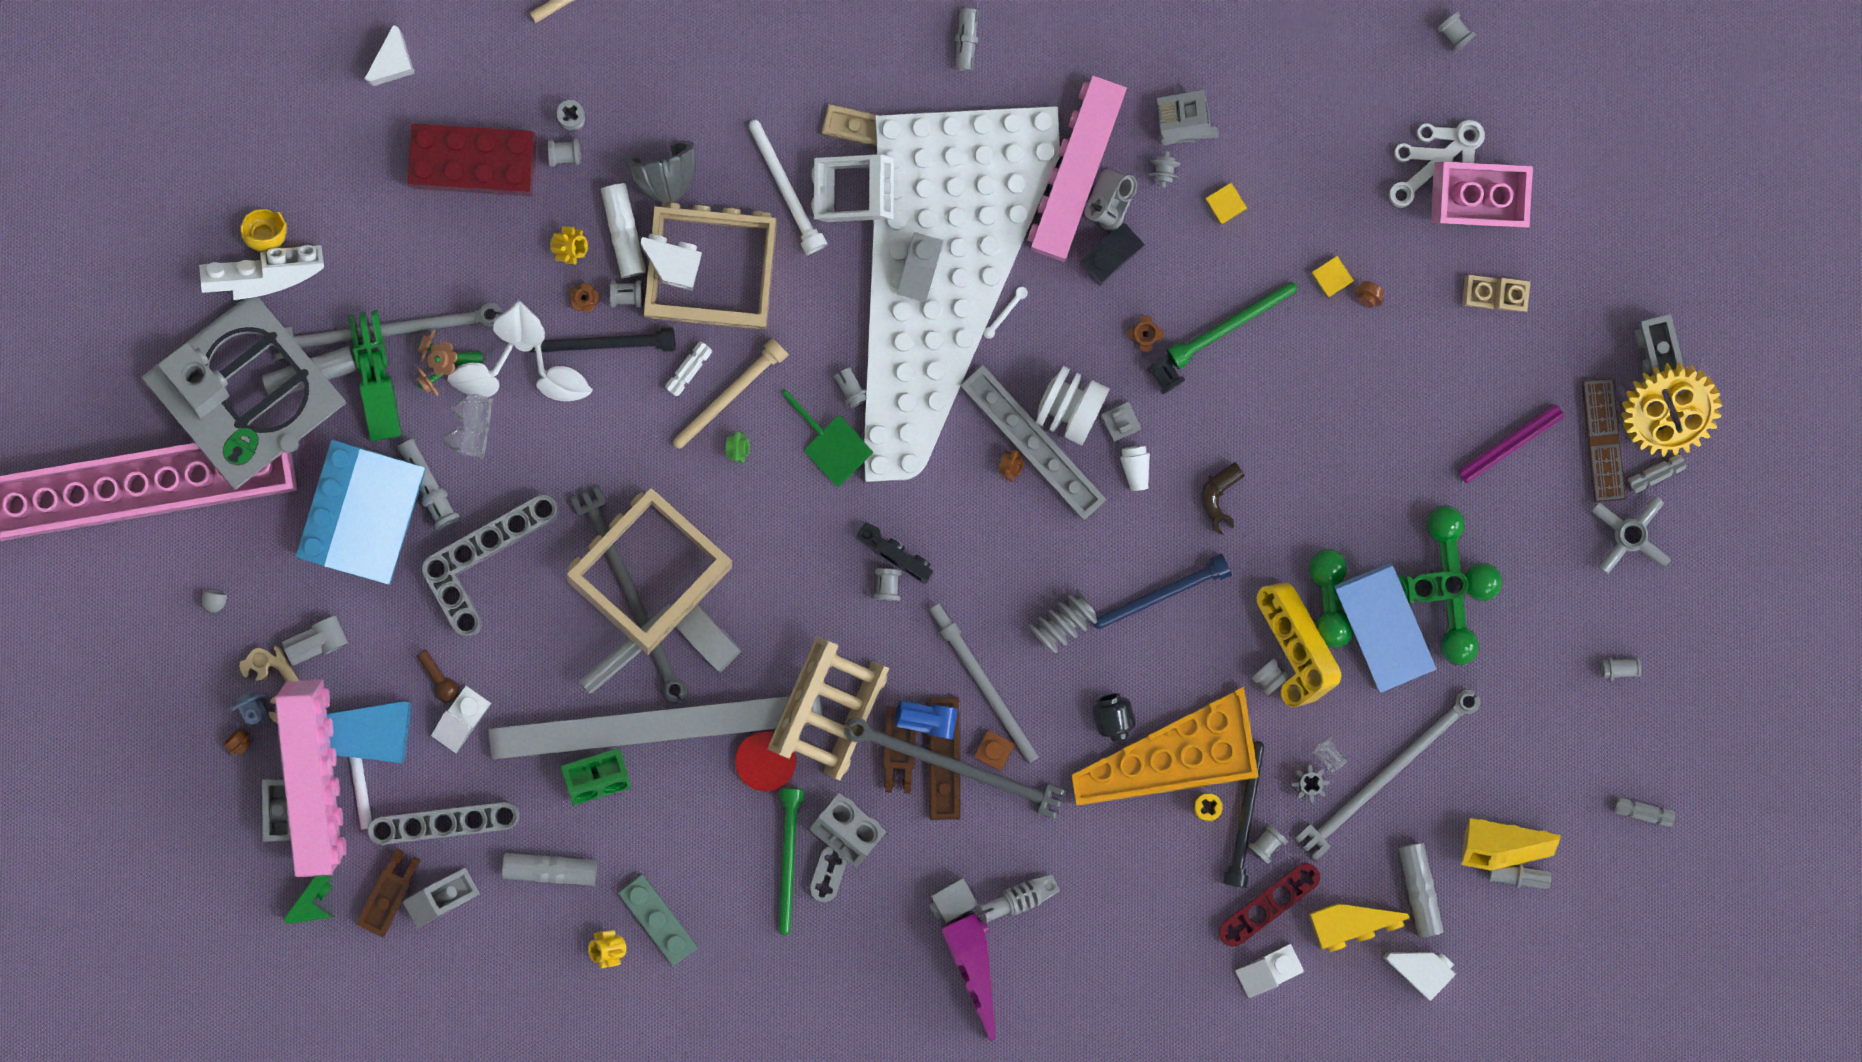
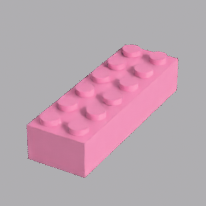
M323 679L288 681L275 699L295 877L332 875L337 865L341 863L342 855H346L345 837H340L339 826L343 824V812L341 807H337L336 796L340 794L339 779L334 778L333 767L336 766L337 758L335 748L330 747L329 738L333 736V722L331 718H327L326 707L330 706V693L328 688L324 689Z

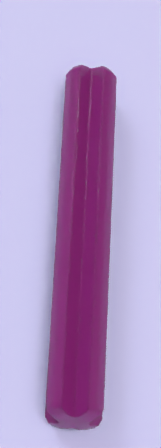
M1556 404L1552 405L1458 470L1459 476L1465 483L1471 482L1563 419L1564 414Z

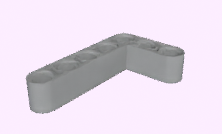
M547 495L536 496L429 556L422 565L423 575L450 624L458 634L471 637L476 635L482 627L481 616L458 575L552 523L559 514L558 504L553 498ZM548 501L552 505V512L548 517L541 518L536 513V507L540 502ZM516 516L523 517L526 522L524 530L519 533H514L510 529V521ZM489 531H495L499 537L497 545L492 548H487L483 543V537ZM462 546H468L472 551L471 559L465 563H460L456 557L457 550ZM436 561H442L445 566L444 574L438 578L432 577L430 574L431 564ZM454 587L459 590L460 599L457 603L450 605L445 601L444 595L449 588ZM471 614L474 617L475 625L470 631H463L460 628L459 620L463 615Z

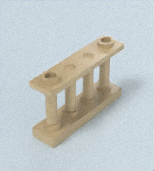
M816 636L767 749L790 759L794 751L826 764L823 773L841 780L843 774L850 767V757L857 742L850 741L845 736L844 728L852 729V733L855 736H859L863 730L859 724L851 727L846 722L852 718H861L867 721L879 691L886 684L889 668L871 661L868 669L838 656L836 651L839 645ZM830 667L837 668L863 680L856 697L824 683V678ZM818 695L851 708L844 725L812 712L813 703ZM809 723L839 736L832 753L800 740L799 736L804 724Z

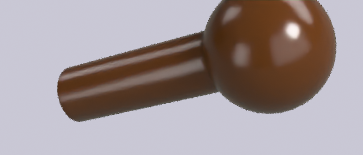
M426 649L422 650L416 657L435 684V696L442 702L453 701L459 691L457 683L450 678H445Z

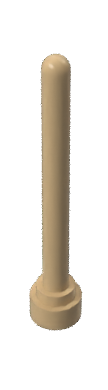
M773 337L763 345L765 347L762 351L763 355L673 440L675 448H683L771 363L773 365L778 361L781 363L789 355Z

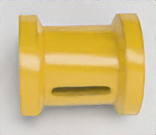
M1202 794L1194 802V812L1202 820L1213 821L1222 813V802L1214 794ZM1204 799L1207 802H1215L1212 815L1207 812L1201 813L1200 810L1204 807L1202 804Z

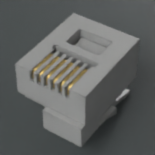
M1204 90L1157 98L1160 119L1159 128L1163 146L1184 142L1195 143V139L1218 138L1217 127H1210L1208 102Z

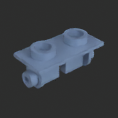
M252 692L247 693L235 700L237 705L231 708V711L240 712L244 721L248 724L262 725L268 720V712L262 701L268 697L267 695Z

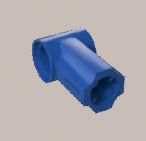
M899 701L894 716L895 727L926 732V735L953 739L958 709L932 704L930 707L918 703Z

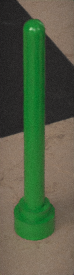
M1289 282L1189 343H1175L1168 347L1166 351L1170 355L1172 363L1178 370L1188 365L1189 360L1193 358L1192 354L1295 294L1298 289L1297 285L1294 282Z
M780 788L779 800L782 801V807H785L778 928L779 933L783 936L788 935L791 931L797 808H800V802H804V789Z

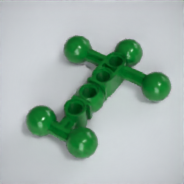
M1443 505L1436 507L1430 512L1426 526L1433 540L1439 542L1442 572L1422 574L1411 579V576L1404 577L1398 573L1396 574L1409 604H1413L1414 601L1417 603L1446 602L1449 631L1444 634L1440 649L1443 657L1453 665L1463 666L1472 662L1479 652L1477 636L1473 631L1467 629L1463 595L1467 592L1471 598L1477 601L1486 602L1492 600L1501 591L1503 579L1498 569L1489 563L1475 564L1468 569L1465 575L1460 572L1457 540L1465 530V520L1458 509ZM1323 549L1312 556L1308 569L1311 579L1321 586L1324 613L1317 620L1316 627L1327 647L1340 648L1349 643L1354 635L1346 613L1342 611L1343 605L1334 587L1344 580L1347 574V564L1345 558L1339 552L1333 549ZM1449 577H1455L1460 582V590L1456 594H1451L1446 590L1445 582ZM1419 580L1426 581L1430 586V593L1426 597H1420L1415 592V585Z

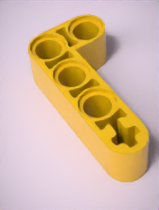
M1288 582L1262 587L1257 594L1258 606L1296 672L1293 677L1282 685V700L1289 707L1313 703L1340 683V668L1295 588Z

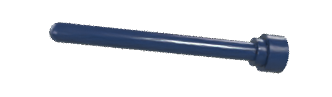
M1221 553L1211 558L1212 561L1207 563L1208 567L1097 617V623H1093L1094 627L1102 629L1211 578L1223 580L1232 576L1223 554Z

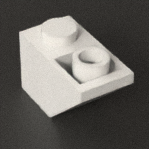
M649 234V238L642 237L640 246L662 283L692 291L702 252L696 251L697 246L686 242H679L678 246L666 243L667 238L654 234Z

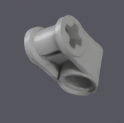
M1111 169L1103 170L1098 176L1095 188L1085 205L1084 213L1086 218L1091 221L1100 222L1101 227L1107 231L1116 230L1122 224L1128 206L1136 194V179L1131 175ZM1108 214H1113L1115 218H1112Z

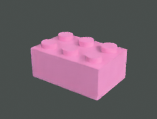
M1434 162L1431 223L1529 228L1533 166Z

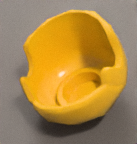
M255 209L247 214L241 223L242 239L249 248L258 252L278 248L286 238L287 222L284 221L280 212H273L268 209Z

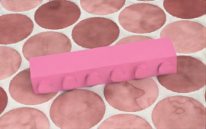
M1092 76L1090 83L1084 81L1078 99L1084 100L1080 112L1073 111L1068 127L1073 129L1070 140L1063 139L1058 156L1063 157L1060 168L1053 167L1048 184L1053 186L1050 196L1043 195L1038 209V213L1043 214L1040 224L1032 225L1027 241L1032 242L1031 251L1065 262L1127 87L1096 76Z

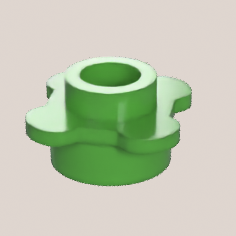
M736 431L734 435L727 437L726 456L735 462L744 463L745 457L749 455L750 443L745 433L740 434V432Z

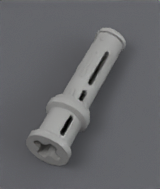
M410 439L399 445L397 449L400 451L404 461L426 468L420 487L423 495L422 505L427 507L435 521V530L445 528L456 522L460 516L458 513H454L446 498L448 496L447 491L439 488L415 439Z

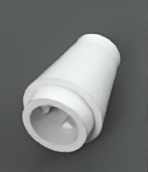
M1145 445L1122 449L1120 460L1130 485V491L1148 489L1150 453L1146 452Z

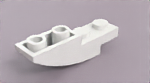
M304 245L293 248H271L268 251L260 252L261 260H242L229 263L213 262L199 265L202 293L232 290L233 300L267 295L286 289L324 269L321 245Z

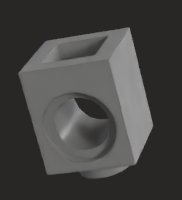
M963 878L931 895L934 902L929 904L937 920L944 918L946 923L978 905Z

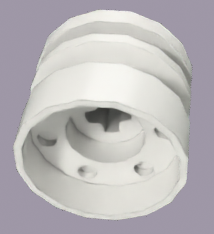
M1063 366L1061 371L1051 379L1039 404L1036 424L1043 426L1047 416L1051 415L1055 418L1049 430L1054 432L1063 421L1067 423L1064 438L1082 446L1110 388L1092 380L1083 391L1078 388L1081 374L1079 373L1075 375L1070 385L1064 382L1070 369Z

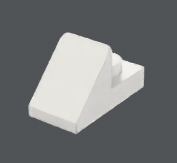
M465 686L450 709L444 712L431 736L457 753L492 703L468 686Z
M1288 944L1235 970L1248 998L1278 987V984L1303 973L1304 970L1292 945Z

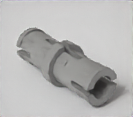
M961 8L959 12L958 35H955L954 40L957 43L954 70L973 72L975 45H978L979 39L976 37L979 11Z

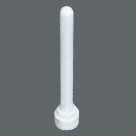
M752 120L749 123V129L803 234L801 236L803 241L801 246L805 254L810 255L821 250L828 243L822 233H819L817 229H813L760 122Z

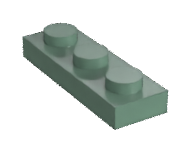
M644 874L618 893L673 966L698 948L697 944Z

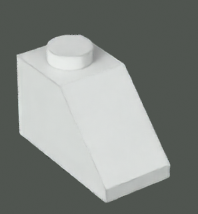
M1432 952L1386 953L1383 956L1388 963L1429 1001L1456 975L1451 970L1454 964L1441 952L1437 956Z

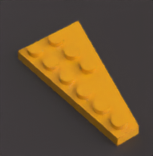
M1244 687L1073 774L1072 780L1076 806L1258 778Z

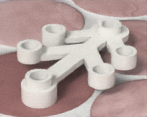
M1473 120L1463 121L1457 128L1434 127L1428 123L1422 124L1417 130L1419 141L1428 143L1433 139H1442L1453 142L1445 149L1411 147L1406 143L1399 144L1394 150V157L1398 162L1405 163L1410 159L1428 160L1430 162L1408 182H1398L1390 189L1389 199L1391 203L1400 208L1408 206L1414 199V192L1434 175V162H1453V158L1462 151V163H1474L1475 149L1482 145L1485 138L1483 127ZM1421 129H1430L1431 137H1422ZM1465 131L1473 132V141L1465 140ZM1400 148H1406L1409 151L1407 158H1401L1398 155ZM1399 190L1406 193V200L1399 201L1395 196L1396 192Z

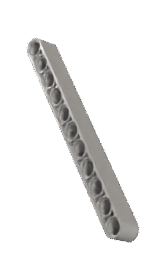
M818 695L813 703L812 712L822 716L820 695ZM790 696L488 729L491 760L776 729Z

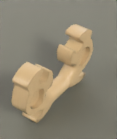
M274 647L276 656L265 649L256 648L251 651L244 661H240V671L246 678L250 676V670L253 669L258 673L255 678L256 681L264 680L269 676V668L274 667L280 672L285 682L300 681L288 664L284 650L280 647ZM275 697L271 699L270 703H276ZM269 712L270 718L278 724L277 713Z

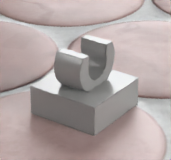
M1129 402L1101 414L1113 443L1142 430Z

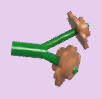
M433 329L430 337L424 335L423 339L418 342L420 346L418 352L423 354L422 362H424L428 351L432 352L427 357V364L429 367L434 368V374L428 378L419 367L417 371L421 376L417 378L419 389H423L426 393L432 391L435 396H438L439 393L432 384L444 374L451 375L457 365L482 363L483 355L481 351L452 352V345L448 341H443L440 345L431 344L436 332Z

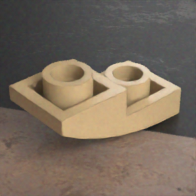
M1465 275L1462 306L1527 312L1530 282L1508 278L1497 279Z

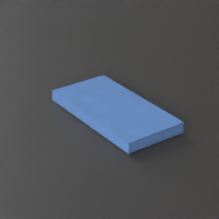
M1391 562L1334 586L1380 693L1437 670Z

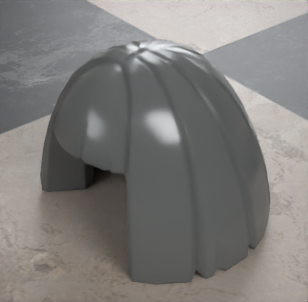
M671 142L672 156L662 159L661 162L653 161L645 164L641 163L640 156H629L625 160L626 167L636 185L649 198L662 203L677 201L686 193L693 179L696 163V149L693 142Z

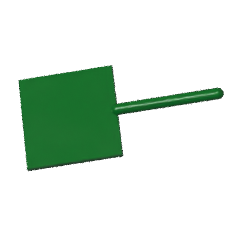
M783 390L782 395L819 434L804 449V452L833 484L839 488L874 452L841 415H838L822 430L787 390Z

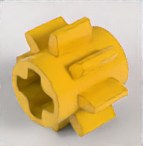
M562 226V233L553 234L550 242L551 251L556 255V261L576 265L577 258H584L587 253V239L582 236L583 230Z
M614 929L594 933L595 940L590 941L588 945L590 959L594 963H599L600 968L621 965L619 958H623L626 954L624 939L620 935L615 936Z

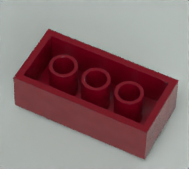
M411 124L407 184L411 189L533 196L537 136L534 131Z

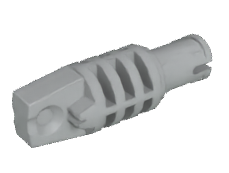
M1052 875L1028 880L1002 891L999 898L978 905L977 913L978 915L984 914L980 918L984 924L1006 914L1008 916H1015L1041 905V903L1056 895L1060 890Z

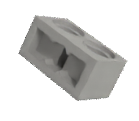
M838 793L809 829L855 868L861 864L886 833L875 819L868 817L857 808L851 799L845 798L840 793ZM833 815L839 817L842 822L837 821ZM857 835L862 836L866 842L860 840Z

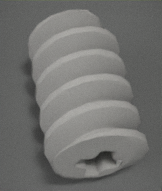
M1078 589L1079 599L1071 595L1067 596L1068 607L1061 602L1057 604L1059 614L1048 610L1049 621L1042 617L1038 618L1039 629L1029 624V627L1042 645L1054 653L1058 652L1057 641L1065 646L1068 645L1067 634L1075 639L1078 637L1077 626L1084 631L1088 630L1085 620L1088 619L1094 624L1097 623L1095 611Z

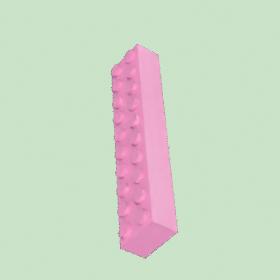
M196 443L0 476V541L298 491L292 452H283L236 490L232 488Z

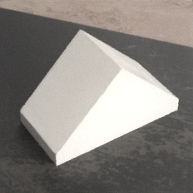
M394 25L365 77L368 84L372 86L414 74L403 34Z

